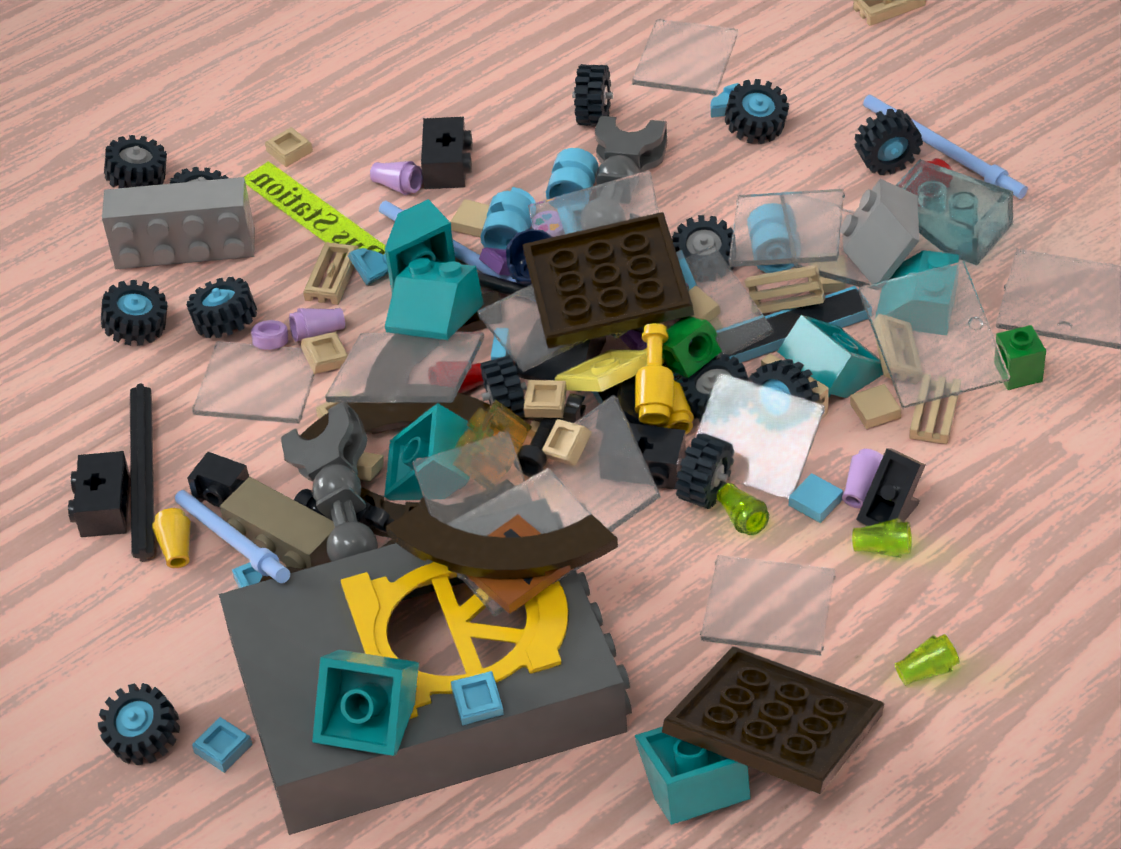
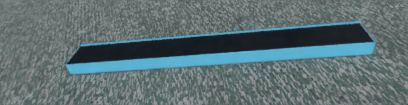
M852 286L826 295L823 303L785 309L717 332L715 339L722 350L717 355V359H720L722 354H728L730 360L734 356L741 363L779 350L801 315L843 328L871 318L872 309L856 286ZM672 371L674 380L683 383L682 375ZM635 376L627 379L635 384ZM615 386L602 392H592L601 407L603 399Z

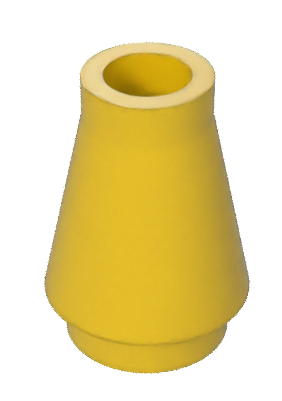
M168 508L158 512L152 525L153 532L165 556L166 565L169 568H181L190 562L189 540L191 521L185 515V512L178 508Z

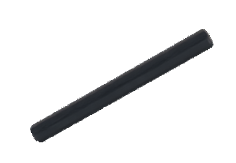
M139 383L135 388L130 389L131 554L133 558H140V562H145L148 560L147 558L153 557L155 554V534L152 529L154 523L151 388L144 387V384Z

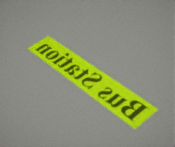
M266 162L244 176L246 185L324 242L355 245L359 249L366 248L383 255L386 254V245L271 162Z

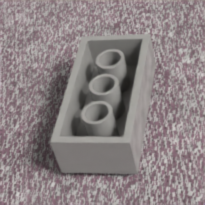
M244 177L104 190L102 221L115 269L254 257L255 227Z

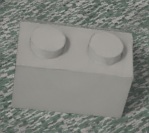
M879 179L872 190L868 189L865 191L860 200L859 207L853 215H847L840 230L841 234H843V251L875 288L880 290L883 288L919 242L918 196L883 179Z

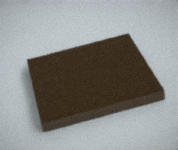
M664 212L522 244L548 349L636 329L648 324L662 323L694 315L693 305Z
M732 646L664 719L662 733L821 794L882 716L885 703Z

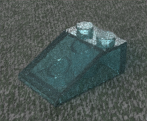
M921 159L896 184V186L918 196L919 233L942 252L960 255V260L978 265L1013 225V191Z

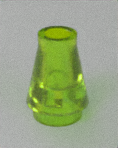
M728 483L720 488L717 500L724 507L738 532L755 535L766 527L769 521V512L763 501L744 492L732 483Z
M897 518L861 528H853V549L855 552L864 551L901 558L902 554H910L912 550L910 522H901Z
M942 634L938 637L935 635L930 636L905 658L894 663L899 678L907 686L915 681L950 673L953 671L952 667L959 664L960 660L947 635Z

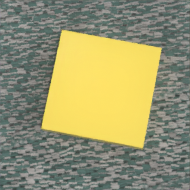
M611 349L558 374L555 377V381H566L567 390L602 392L635 376L640 368L647 366V350Z

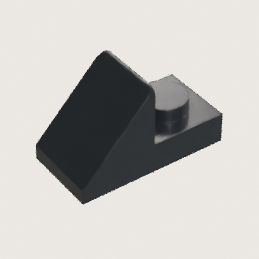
M886 448L856 520L885 535L893 536L920 502L919 499L913 497V494L926 464L892 448Z

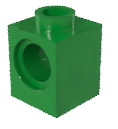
M693 316L681 318L666 330L668 340L663 343L662 358L671 371L689 378L722 352L715 339L717 337L715 328L705 319L701 320Z
M1029 325L996 333L993 365L1006 389L1011 390L1043 382L1046 349L1033 326Z

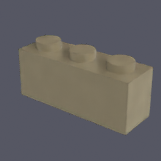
M249 477L220 505L223 520L258 547L267 548L278 556L279 561L285 563L287 567L308 569L331 562L326 547L328 537L335 528L334 522L254 478Z

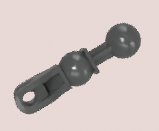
M601 116L595 128V139L598 142L596 157L601 163L596 178L598 199L588 204L583 211L581 218L583 230L626 220L625 212L620 204L630 205L633 199L632 193L639 186L642 173L655 168L663 162L668 141L667 121L650 120L644 129L636 132H626L616 126L617 117Z
M344 400L328 410L329 423L324 432L317 438L308 440L300 436L296 428L281 437L285 460L294 467H297L302 476L313 482L312 495L316 500L317 509L334 522L335 528L328 537L326 547L331 562L378 548L377 539L373 531L365 524L358 522L356 517L358 512L366 508L365 501L360 497L361 481L357 476V463L366 448L368 440L359 415Z

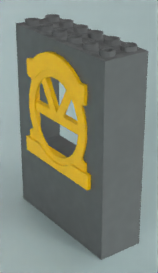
M546 500L457 525L454 528L487 536L517 514L541 534L561 529L563 524L559 514L552 515ZM397 543L290 573V578L285 583H278L276 580L270 579L219 594L233 651L288 834H295L628 732L626 715L632 713L630 700L626 689H630L628 674L623 664L616 665L614 660L616 649L611 634H603L600 626H603L602 615L596 602L590 603L587 596L590 595V590L584 572L577 573L576 569L573 568L526 602L524 605L527 612V623L524 629L470 623L494 600L480 589L459 607L451 586L471 580L464 574L448 571V567L429 559L423 561L400 547ZM435 591L466 674L442 676L418 671L415 705L395 756L313 743L320 657L336 650H345L399 659L391 650L387 639V625L392 612L400 601ZM471 638L515 643L516 646L501 660L483 668ZM492 671L504 715L462 726L451 689V681Z

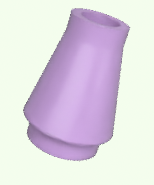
M413 161L375 162L370 170L372 182L380 183L404 195L416 193L423 182L422 169Z
M298 308L297 312L290 313L289 325L294 341L298 342L305 338L344 329L345 318L341 308Z
M861 449L858 454L852 456L845 491L842 495V500L847 505L854 508L862 507L883 458V455L872 449Z

